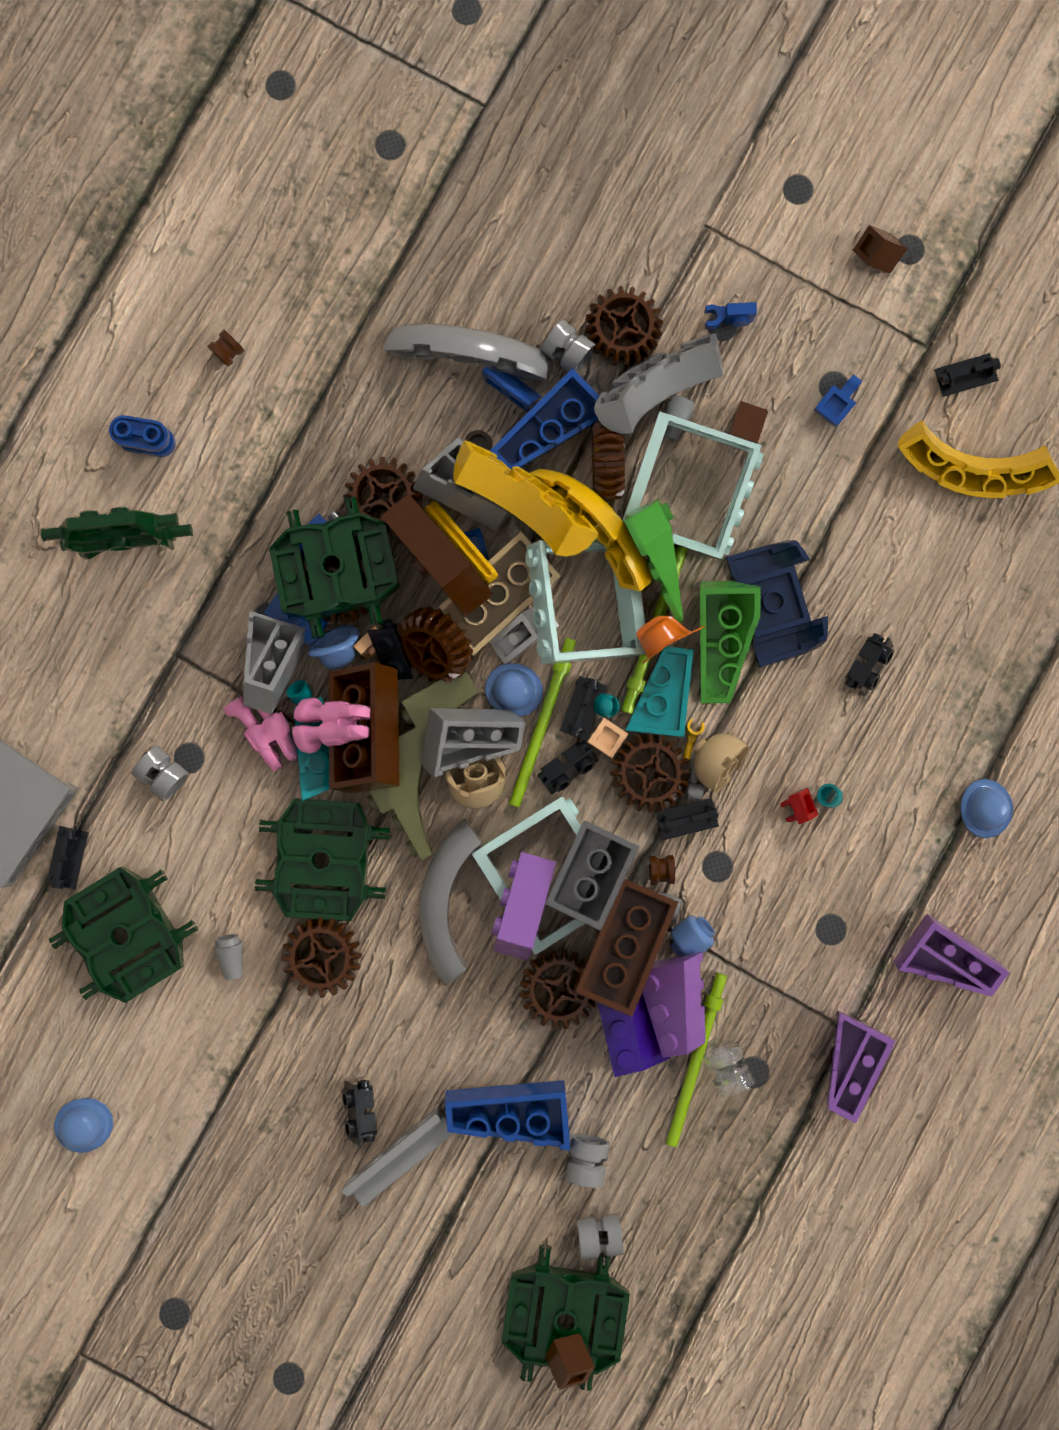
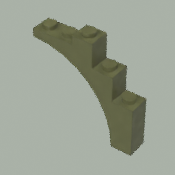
M466 671L449 683L441 679L401 701L405 707L400 710L408 725L414 723L416 728L399 737V786L370 791L371 794L367 796L375 812L380 810L382 814H386L394 810L395 815L392 816L396 827L400 832L405 830L410 839L406 842L414 858L419 856L421 860L434 854L425 834L420 812V782L423 771L421 761L430 708L459 709L479 695Z

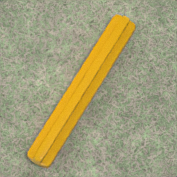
M431 501L425 507L427 515L470 562L486 584L491 583L498 576L493 566L439 503Z

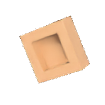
M367 632L354 645V648L368 660L371 656L376 657L377 654Z
M603 718L587 743L612 759L628 733L606 718Z

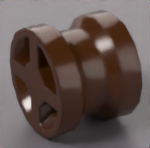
M225 330L219 333V339L216 342H211L207 346L227 367L233 363V358L236 355H241L245 351Z
M667 855L665 858L659 859L656 856H649L651 885H658L659 882H666L669 885L675 884V861L673 855Z

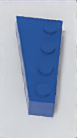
M572 368L490 451L496 454L497 459L506 464L510 469L515 466L525 467L589 429L595 422H600L594 410L599 395Z
M564 1080L446 1090L447 1132L484 1138L492 1136L503 1138V1141L515 1142V1140L531 1142L536 1146L545 1147V1145L560 1147L562 1150L571 1151Z

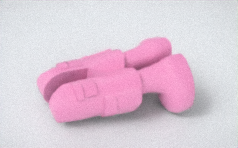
M243 696L222 708L227 716L236 717L245 725L247 730L243 735L272 771L275 772L283 767V763L274 749V746L277 744L290 762L297 759V747L290 735V727L282 712L269 714L258 710L263 719L262 723H258L250 707L243 705Z
M307 698L300 701L294 711V718L298 722L311 724L323 721L320 726L299 725L293 727L292 735L295 744L304 753H315L320 749L322 743L326 746L343 745L349 741L365 739L369 735V727L357 725L358 720L370 719V708L364 705L349 704L344 701L325 702V705H323L317 698Z

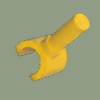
M692 719L685 726V732L688 737L683 758H687L688 761L690 760L696 737L704 731L705 725L703 721L698 732H694L690 728Z

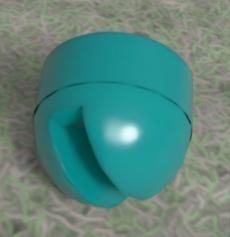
M298 680L288 687L286 695L292 703L298 705L300 701L312 698V690L306 681Z
M601 693L596 697L594 711L597 715L609 718L615 716L619 711L620 704L615 696Z
M824 784L817 792V800L822 806L835 808L842 803L843 793L839 787L833 784Z

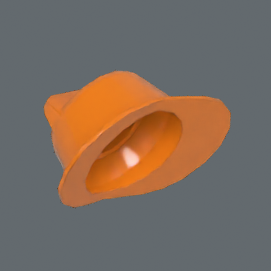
M657 616L651 619L636 632V636L647 656V659L642 663L644 664L667 645L705 626L690 632L673 617Z

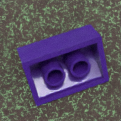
M643 993L632 1017L597 1003L614 1077L644 1071L670 1059V1057H662Z

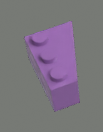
M521 852L519 861H512L508 877L513 878L511 889L505 888L500 906L505 907L503 918L496 917L492 935L497 936L493 951L528 961L534 946L554 873L555 861Z
M929 914L924 917L893 960L899 971L911 972L934 981H943L956 987L991 997L1010 973L1001 962Z
M703 952L655 961L642 993L663 1058L686 1055L706 1042L704 1006H701V990L704 988V979H700V962L703 961Z
M839 1010L826 1105L829 1110L857 1123L896 1041L892 1037Z

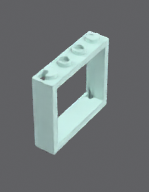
M659 411L623 522L627 513L639 508L667 425L746 451L748 453L715 547L673 534L674 544L722 559L724 554L729 555L730 549L733 546L734 538L730 537L733 526L739 527L744 510L740 509L743 498L749 499L754 482L750 481L753 469L759 470L764 455V453L760 452L762 445Z
M596 538L581 553L607 551V549ZM544 540L526 546L525 561L530 573L529 592L531 597H533V623L537 627V653L541 658V665L635 657L645 654L636 636L637 630L645 625L641 591L621 588L614 571L613 576L623 648L559 653L547 554H554V552Z
M563 796L559 797L472 852L473 857L500 900L502 899L504 889H509L488 853L558 809L561 810L577 836L581 825L575 816L579 814V811L571 798L565 801ZM574 918L542 939L537 934L532 949L535 955L585 923Z

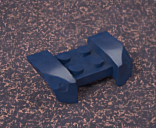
M796 540L781 541L725 557L733 582L761 587L760 620L751 641L759 668L798 657L821 647L827 641L828 616L811 621L795 566L801 565L810 560V558Z

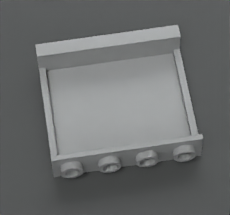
M0 739V887L6 888L14 885L79 788L70 782L61 781Z

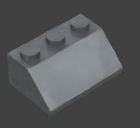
M584 820L545 904L596 929L602 930L640 846Z

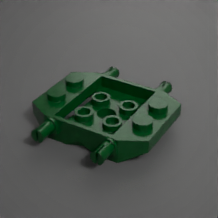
M350 497L351 502L349 498L344 499L347 515L326 523L302 526L299 510H292L293 513L291 511L286 512L290 528L286 529L269 548L281 610L284 614L306 619L310 624L312 639H318V636L320 638L324 637L321 623L322 617L364 607L368 610L370 626H376V622L378 625L382 624L379 606L400 588L387 525L383 521L361 514L357 505V497ZM353 532H357L368 588L363 586ZM300 544H302L314 600L311 599ZM331 558L340 560V568L334 573H329L325 570V564Z
M128 507L111 508L110 513L99 514L98 511H82L79 513V517L66 518L59 527L42 528L40 534L42 541L60 539L62 551L76 552L80 557L88 560L103 551H125L145 546L160 545L174 550L173 541H176L177 537L193 536V529L191 524L179 525L177 513L159 515L137 510L130 511Z
M294 798L279 820H260L259 825L271 827H259V832H271L278 835L277 863L274 879H256L255 884L267 886H255V891L272 892L285 917L307 919L323 917V920L334 918L338 921H352L364 900L368 898L386 899V894L375 893H386V887H372L366 885L369 841L372 839L389 841L390 835L379 833H390V828L370 826L360 802L313 799L301 802V799ZM295 828L353 832V836L295 833ZM321 851L325 852L330 860L328 866L323 869L315 866L313 860L315 854ZM291 884L349 887V890L291 887Z
M122 866L64 901L63 931L50 937L49 942L57 941L51 945L54 949H57L62 944L70 941L73 948L84 959L88 973L93 982L79 989L80 994L92 989L82 996L85 1000L100 991L126 1003L184 967L183 941L186 937L198 931V927L194 926L186 931V929L196 924L193 920H190V922L178 929L173 927L152 892L153 888L168 880L166 875L162 876L165 874L162 869L148 878H142ZM128 897H133V899L129 900L125 904L116 908L115 910L103 916L102 918L95 921L86 928H83V925L98 917L102 913L111 909L112 907L124 901ZM118 927H122L128 932V939L124 944L118 943L114 938V932ZM156 943H161L162 946L112 976L110 973Z
M545 1244L539 1245L538 1261L536 1264L511 1273L501 1343L522 1363L520 1379L525 1381L528 1369L527 1382H531L533 1380L534 1365L549 1366L545 1355L553 1340L580 1334L588 1350L595 1295H598L589 1353L595 1368L589 1376L587 1384L579 1385L580 1389L585 1390L586 1385L587 1391H591L593 1375L599 1374L621 1360L630 1297L629 1290L610 1277L608 1271L611 1256L607 1257L605 1255L604 1260V1254L600 1253L595 1273L552 1267L549 1264L552 1247L546 1245L544 1257ZM540 1286H543L544 1294L536 1345H532ZM569 1314L574 1318V1323L568 1328H563L558 1324L557 1320L561 1315Z

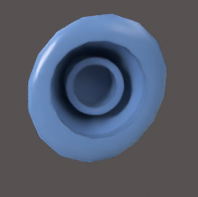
M349 624L333 627L324 633V637H318L312 643L307 655L318 657L320 662L331 670L346 667L355 659L357 654L354 645L359 638L358 628Z
M508 663L500 665L491 671L485 682V694L489 704L494 709L512 710L520 717L528 715L537 709L543 698V686L540 678L532 669L522 664Z
M988 779L974 781L965 789L961 798L960 811L962 821L967 830L977 837L987 839L998 836L1007 828L1012 820L1013 804L1011 796L996 781Z
M81 1098L65 1104L57 1113L54 1122L55 1135L59 1142L70 1151L78 1153L93 1151L102 1146L110 1137L113 1129V1115L107 1105L97 1099Z

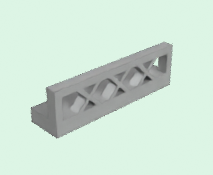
M439 1106L347 1179L341 1190L345 1196L348 1197L353 1194L361 1206L364 1207L454 1133L447 1132L446 1115Z

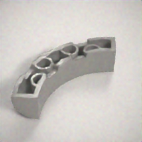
M442 324L402 325L391 331L384 346L385 352L404 360H434L436 357L469 365L495 366L496 371L524 381L544 380L547 378L548 362L545 354L539 348L506 336L472 328Z
M716 333L682 343L681 349L670 355L660 352L637 364L613 381L614 388L609 393L602 392L595 403L594 410L600 423L610 431L619 434H633L639 420L660 402L689 387L724 376L722 357Z
M465 819L449 833L435 852L428 866L420 896L419 917L423 944L436 974L444 985L450 983L467 969V964L455 945L450 929L449 903L452 887L461 866L483 841Z

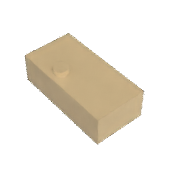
M522 532L516 535L488 561L498 573L496 579L486 584L493 593L489 599L467 617L461 613L449 597L436 608H440L444 615L450 613L451 619L454 622L459 621L458 626L462 630H466L465 637L471 640L469 647L473 649L472 656L533 602V597H531L529 592V567H527L525 561L526 546L532 543ZM548 562L551 585L561 575Z

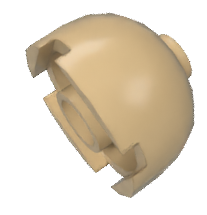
M720 733L713 735L708 740L701 739L693 751L696 754L694 773L697 779L706 788L714 793H718L732 779L729 776L736 768L738 771L748 754L749 747L744 741L730 734Z
M499 757L488 761L481 759L469 763V767L460 769L456 767L447 770L446 781L451 796L460 805L467 808L480 809L492 805L504 791L506 772L503 761Z

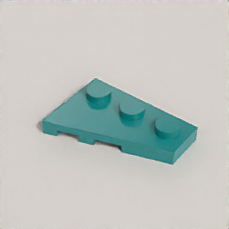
M668 646L662 649L625 731L684 737L694 649Z
M322 697L317 698L322 702L323 705H325ZM294 718L295 726H320L323 721H320L319 723L306 724L298 722ZM322 743L320 749L315 753H304L297 747L302 802L330 790L329 746Z

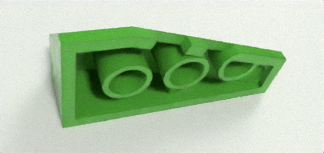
M659 498L627 513L624 522L641 556H647L649 570L654 580L660 582V590L673 616L681 623L683 622V609L672 525L670 523L674 516L667 502L661 504Z
M733 581L700 582V627L705 626L700 629L701 703H731L741 669L760 620V586Z

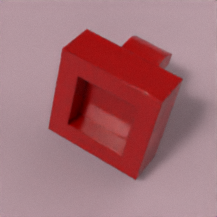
M808 788L788 796V799L780 803L781 807L791 806L794 811L793 815L785 818L786 822L797 820L798 824H801L819 815Z

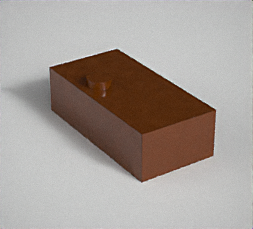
M409 493L381 516L415 557V560L411 563L422 576L428 573L465 617L470 615L493 595L470 562Z
M373 662L329 672V702L344 701L349 704L364 705L370 708V719L357 721V725L369 727L367 738L349 741L343 745L329 746V789L347 793H359L398 787L397 669Z
M625 879L602 930L598 929L572 992L632 1017L679 902Z

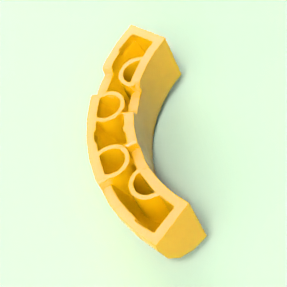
M923 420L908 429L898 441L899 449L918 471L925 473L945 488L969 496L1005 498L1008 495L1022 493L1029 495L1059 484V469L1046 445L1034 451L1013 457H977L958 451L945 444L931 432Z
M463 441L454 465L453 478L455 484L476 492L515 515L533 529L548 544L555 555L566 557L576 555L586 550L598 536L596 529L584 515L576 516L568 508L570 503L560 494L518 466L512 467V469L508 468L506 464L497 459V455L469 441Z
M537 469L530 472L531 475L565 498L570 503L568 508L576 516L584 515L598 532L596 538L607 549L605 557L611 565L621 588L641 591L651 583L653 576L645 556H641L622 519L597 493L577 479L558 471Z

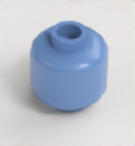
M690 915L671 930L673 942L670 946L677 956H687L699 952L705 953L714 945L713 936L715 931L702 916L697 918Z

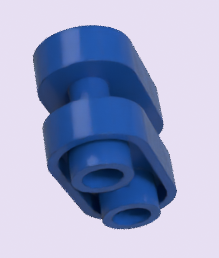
M121 415L113 419L109 426V434L112 440L128 452L154 457H167L174 451L176 446L174 435L162 423L155 420Z

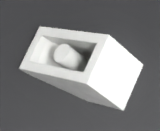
M534 607L521 613L489 641L504 664L509 663L538 642L537 627L533 623Z

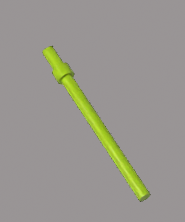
M677 546L675 550L678 577L688 551L687 548ZM662 592L652 619L657 616H666L669 606ZM646 654L639 656L633 676H629L626 685L628 691L621 709L622 712L632 714L638 695L643 692L646 684L643 680L651 660L650 658L644 664L642 663L647 659Z
M565 638L561 653L573 652L577 641ZM570 662L553 664L552 670L554 673L509 801L510 805L520 808L564 677L569 675L572 666Z
M716 972L710 994H706L703 1006L706 1007V1042L693 1050L666 1140V1144L672 1147H677L715 1016L722 1007L724 999L721 996L727 979V975Z

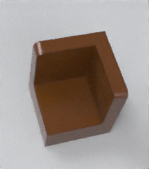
M869 225L852 251L868 266L891 273L908 248L893 234Z
M740 401L728 434L757 444L766 420L767 409Z
M580 1334L553 1340L545 1355L559 1390L586 1383L595 1368Z

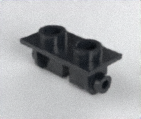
M988 353L934 369L942 397L999 381L996 370L1000 369L1001 364L998 358L993 359L991 354Z
M386 619L380 624V629L368 630V635L380 663L396 668L398 680L413 679L414 677L411 672L412 664L406 659L399 642L397 624L392 622L391 619Z
M876 633L872 637L867 638L858 654L866 659L867 662L864 664L857 660L854 661L845 676L847 679L845 685L852 689H856L858 685L863 696H866L869 690L872 691L876 687L880 679L879 671L883 664H889L894 655V646L889 637H887L884 643V638Z
M579 676L560 731L587 741L597 715L594 711V701L599 694L605 693L607 685L591 678L587 679Z
M585 740L581 743L577 741L561 753L567 761L565 764L562 765L556 757L540 768L541 772L537 775L551 795L556 791L560 792L570 785L571 780L580 774L588 773L595 763L599 761Z
M712 798L655 812L662 841L719 827L717 820L719 818L718 811L714 807Z
M59 826L46 884H50L53 888L63 889L64 887L76 890L89 832Z
M369 1080L358 1081L357 1087L355 1084L345 1081L346 1090L342 1092V1101L345 1109H348V1120L345 1121L346 1135L351 1142L362 1146L361 1138H363V1142L375 1141V1135H377L375 1113L364 1114V1109L375 1107L373 1086L369 1084Z

